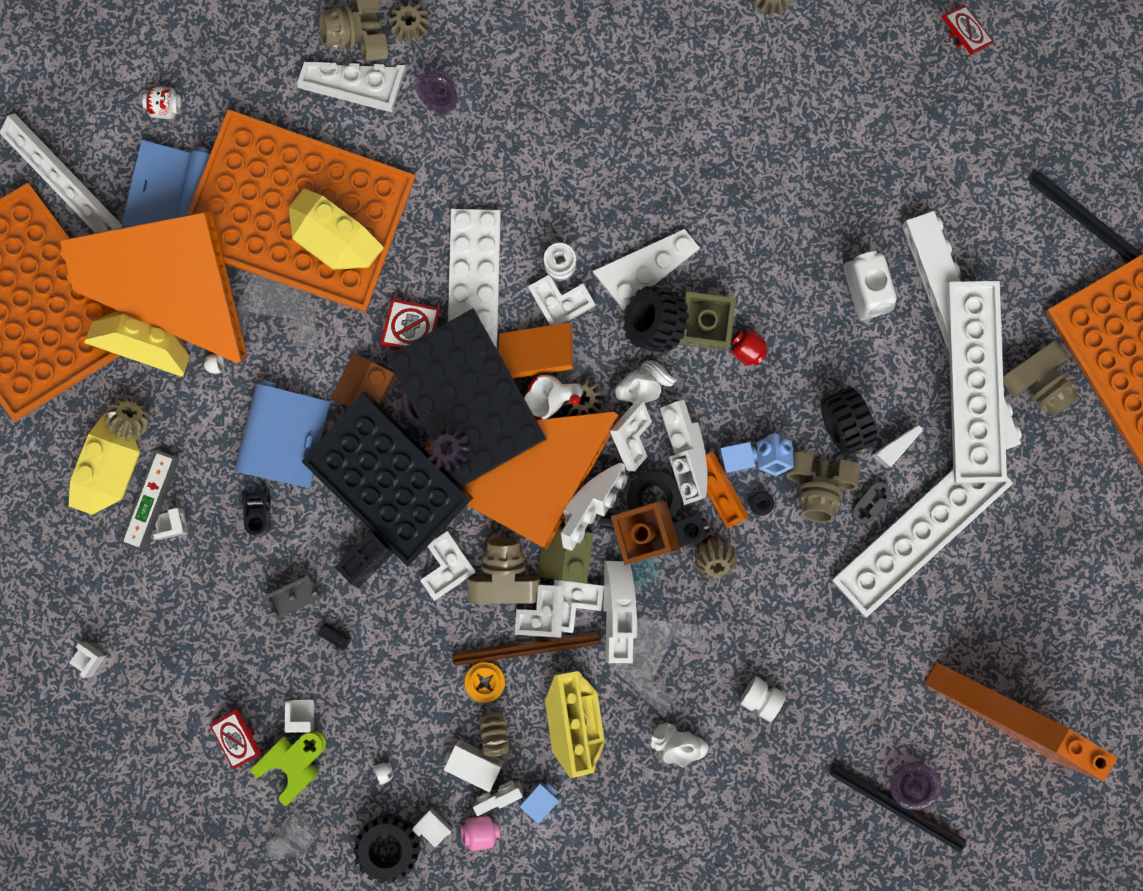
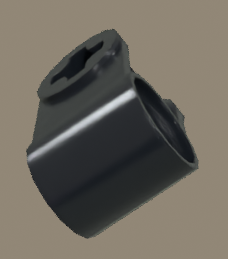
M268 488L256 492L242 490L241 500L245 530L253 536L263 537L269 533L271 528L270 491ZM260 518L263 521V527L255 532L252 524L256 519Z

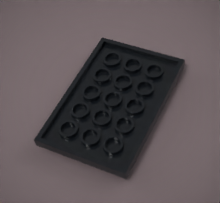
M474 308L386 357L448 472L462 487L547 440Z
M366 391L359 395L301 461L407 567L417 559L473 500V497Z

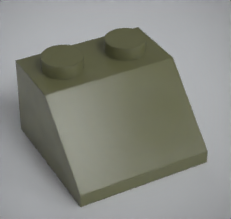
M558 529L548 549L541 547L537 576L587 584L594 533L585 532L583 540L577 543L571 551L563 548L561 537L563 529Z

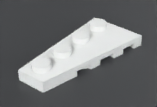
M304 62L297 86L300 89L393 112L406 67L405 65L385 67L384 64L360 66V64L349 63V66L337 65L336 63Z
M684 229L593 271V274L624 311L626 305L630 303L629 299L635 296L637 290H642L644 286H655L695 254L700 247Z

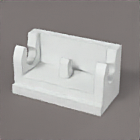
M458 740L444 771L490 792L504 760L493 756L487 757L483 750Z

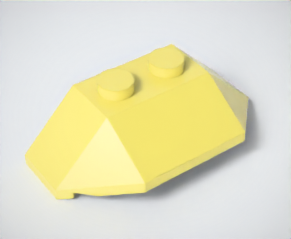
M304 188L289 206L292 239L333 270L369 268L384 249L363 225L320 194Z
M118 310L93 321L84 342L181 377L184 375L189 359V354L181 338Z
M106 413L89 432L70 480L69 506L92 515L123 499L141 453L137 441L133 437L127 441L122 436L117 439V433H109L108 427L105 426Z
M579 671L555 675L545 699L552 752L570 778L594 773L595 764L605 744L598 693L582 677Z

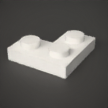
M549 274L528 286L549 325L567 323L595 307V303L584 284L561 295Z
M635 401L610 429V433L627 471H635L647 458L639 436L652 420L644 401Z
M448 531L436 538L428 546L441 566L420 581L433 600L436 601L476 573Z
M554 580V586H564L561 632L573 633L576 608L601 611L604 586Z
M538 585L537 609H516L515 635L561 637L564 586Z
M513 780L507 781L499 786L498 792L492 795L490 792H485L476 797L477 802L474 803L473 809L477 816L497 806L500 809L522 798L524 789L520 781L513 783Z

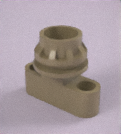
M352 0L353 12H351L348 5H344L342 8L333 7L329 12L320 13L319 30L324 46L332 45L338 50L346 47L347 50H351L354 48L355 42L359 41L363 61L387 60L388 47L385 34H380L381 23L377 21L376 16L380 9L379 0Z
M1057 341L1050 343L1003 377L1004 386L1014 398L1031 388L1035 393L1031 400L1033 402L1039 400L1040 403L1037 406L1048 411L1052 417L1061 413L1080 398L1075 391V383L1072 380L1066 381L1069 374L1065 372L1060 375L1056 370L1070 359Z
M793 452L794 467L787 470L786 477L790 480L804 483L799 487V504L802 507V517L813 522L824 523L833 521L835 519V512L841 506L842 490L851 491L858 489L860 465L856 462L840 459L838 467L828 465L827 460L815 463L812 462L813 454Z
M494 538L488 540L487 550L482 555L484 562L482 564V571L492 575H477L467 578L468 602L474 604L536 603L540 577L535 575H516L526 569V564L524 563L525 555L520 549V541L514 538Z

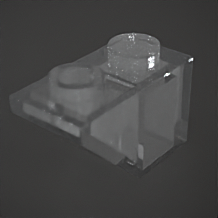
M299 812L294 817L289 815L280 826L283 831L279 837L273 836L264 847L267 852L263 858L265 860L303 856L322 830Z

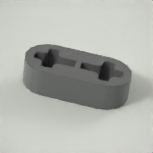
M882 482L872 484L852 509L853 519L859 524H867L873 521L890 500L892 493L890 487ZM883 488L885 498H879L875 503L871 501L876 495L874 489ZM870 504L871 508L867 512L870 515L869 518L863 517L860 519L858 517L860 515L859 507L863 509Z

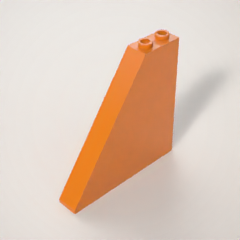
M212 210L60 241V254L66 262L68 269L67 280L72 285L73 291L156 328H160L165 332L235 363L242 362L248 358Z
M615 412L537 420L547 440L464 486L463 488L473 497V500L467 506L541 547L548 549L565 518L564 509L583 486L611 435L610 429L618 422L620 417ZM429 439L426 445L427 452L448 472L434 444Z
M937 662L924 683L1061 766L1104 782L1118 759L1073 730Z

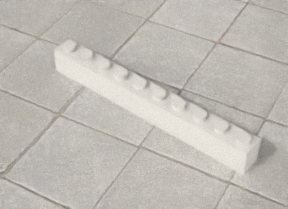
M932 211L906 220L902 228L949 352L947 283L961 282L959 278L961 273L958 264L952 260L950 242L947 239L945 240L943 236V223L940 217H936L935 212ZM1004 399L1006 449L1021 444L1020 439L1022 435L1019 427L1013 423L1011 417L1013 415L1012 407Z

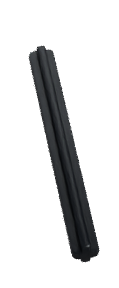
M1037 172L1030 179L1031 185L1128 262L1142 255L1140 251L1043 174Z
M835 764L831 769L830 775L958 852L964 849L966 840L839 764Z

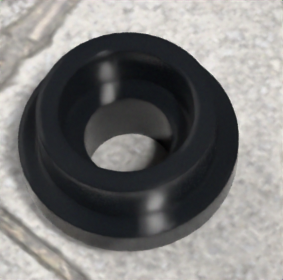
M758 491L750 497L749 507L754 514L765 516L773 510L774 499L768 492ZM759 499L765 500L766 506L764 508L757 506Z

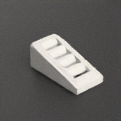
M917 426L908 430L876 451L872 456L885 468L891 467L922 432V428Z

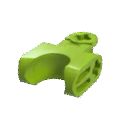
M313 730L307 732L292 744L284 736L251 769V773L255 777H260L269 769H282L288 777L287 788L279 796V802L283 806H287L320 773L311 763L324 751L326 738L321 732ZM314 739L317 742L314 745L315 748L309 749L307 747L309 741Z

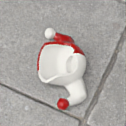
M540 375L534 378L523 397L534 417L544 420L558 411L566 400H569L572 405L579 404L583 389L577 383L562 384L551 375Z

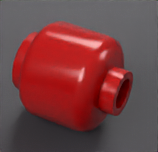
M752 329L744 332L740 330L731 339L733 343L731 347L732 355L745 366L758 365L768 353L766 350L767 342Z

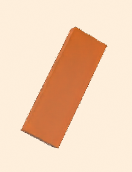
M712 451L706 454L707 494L728 529L747 519L749 515Z

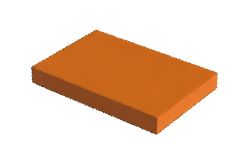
M571 322L499 333V354L512 377L518 378L573 369V326Z

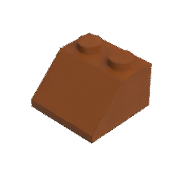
M352 355L331 399L349 408L359 395L366 391L382 407L397 377L395 373L373 362Z
M667 501L655 502L611 516L624 565L680 550Z

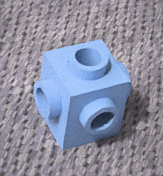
M774 433L756 442L758 469L777 476L794 467L792 440Z

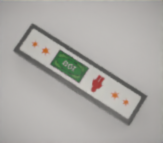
M155 449L120 544L141 552L146 551L180 458Z

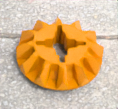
M478 663L469 669L465 677L467 693L472 699L481 703L496 700L502 694L505 687V677L501 669L493 663ZM478 673L484 678L490 677L493 674L492 680L489 682L493 691L487 687L480 688L479 690L476 689L481 682L477 675Z

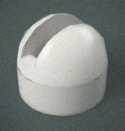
M211 354L205 358L204 368L206 371L214 374L224 372L222 356Z
M380 763L373 766L380 785L389 782L393 778L394 771L390 764Z

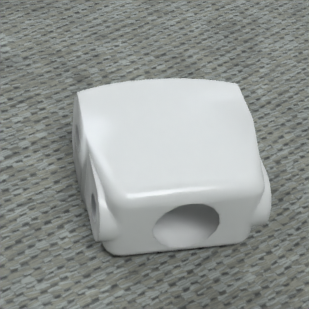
M877 251L867 252L856 256L852 261L846 262L843 265L859 321L884 315L894 310L897 296L885 256L882 253H877Z

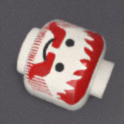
M152 86L148 93L143 95V108L147 109L150 117L173 119L176 114L180 113L181 96L176 93L174 88Z

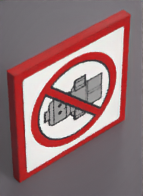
M966 5L960 6L941 16L953 31L949 35V39L956 36L960 40V43L955 46L956 48L963 45L970 55H973L994 43Z
M392 299L380 345L401 349L435 330L440 308Z
M238 709L210 724L232 769L261 755L252 737L255 735V732L251 725L246 726Z

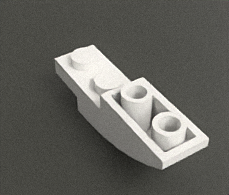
M677 401L660 408L675 454L669 457L684 505L706 498L707 461L698 422H691L685 401Z
M619 463L598 474L583 486L564 509L566 526L561 532L563 548L572 551L575 545L583 540L585 529L588 524L593 523L596 514L604 516L607 510L614 506L619 490L625 488L628 476L625 474V464Z
M604 561L603 611L607 612L605 663H633V638H637V611L631 565H624V561Z

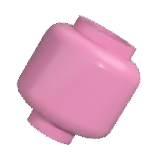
M488 815L468 818L465 821V825L461 826L463 845L468 846L471 851L494 847L496 838L500 837L498 823H493Z

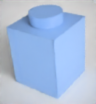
M750 442L719 449L721 464L725 474L754 468L755 462L758 461L756 448L751 447Z
M540 781L520 803V808L539 824L559 802V797L557 796L559 791L549 782L544 784Z

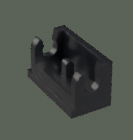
M370 531L335 568L351 585L359 589L394 553Z

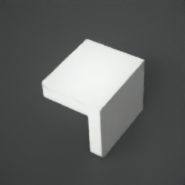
M175 508L168 510L167 513L159 514L155 524L157 534H153L154 540H162L189 533L184 510Z
M79 642L76 645L78 651L69 663L81 671V677H92L106 655L88 642Z
M314 700L285 701V732L313 731Z
M431 807L413 826L412 830L418 836L422 834L436 847L452 832L453 828Z

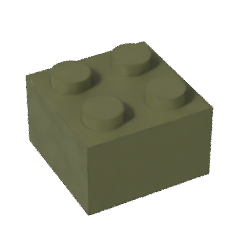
M686 291L684 303H687L688 306L686 310L689 313V319H687L688 328L685 329V336L683 339L680 338L678 345L728 351L731 343L736 298Z

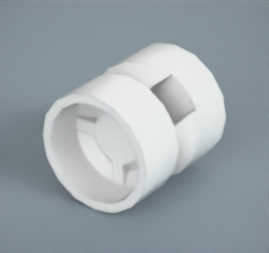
M555 243L548 247L544 254L545 271L548 275L550 274L553 280H566L575 272L576 255L572 247L567 244Z
M754 676L742 694L739 704L750 711L757 709V715L771 722L780 711L786 699V694L775 687L769 689L767 682Z

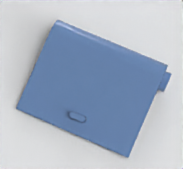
M141 140L122 227L187 215L211 150L197 148V151H191L190 153Z
M262 380L261 384H256L235 472L310 488L313 473L301 461L322 438L330 401L276 388V383Z

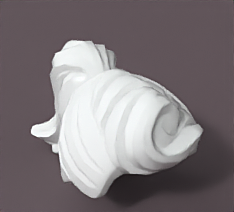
M645 361L639 370L631 372L616 385V398L626 403L631 402L634 404L635 401H644L645 404L659 398L661 393L660 385L672 386L677 380L671 377L666 369L656 361Z
M667 722L659 724L651 737V747L656 751H663V760L668 764L676 763L681 767H686L692 761L703 758L708 751V744L702 738L690 732H679L674 725Z

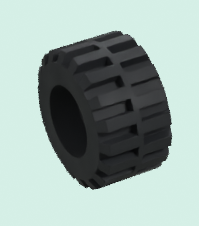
M644 286L642 290H637L635 296L629 299L630 303L626 305V314L623 316V321H625L623 329L627 331L625 334L626 338L630 340L632 345L659 353L673 350V346H678L680 338L683 339L685 336L684 331L688 328L687 319H689V313L686 312L688 309L687 303H684V298L679 296L678 293L656 286Z
M847 387L821 399V414L827 431L836 447L844 455L849 456L876 444L877 431L872 414L862 396L853 387Z
M386 814L381 817L379 815L370 820L356 837L354 842L356 845L353 848V854H356L355 863L360 865L359 871L362 874L366 873L369 875L367 879L371 881L373 878L377 879V883L381 884L384 881H388V884L394 883L397 879H403L414 867L420 853V838H417L416 833L412 830L411 822L408 820L405 822L401 819L402 816L397 815L393 817L392 814ZM380 835L395 837L402 848L399 859L394 862L379 860L373 852L374 840Z

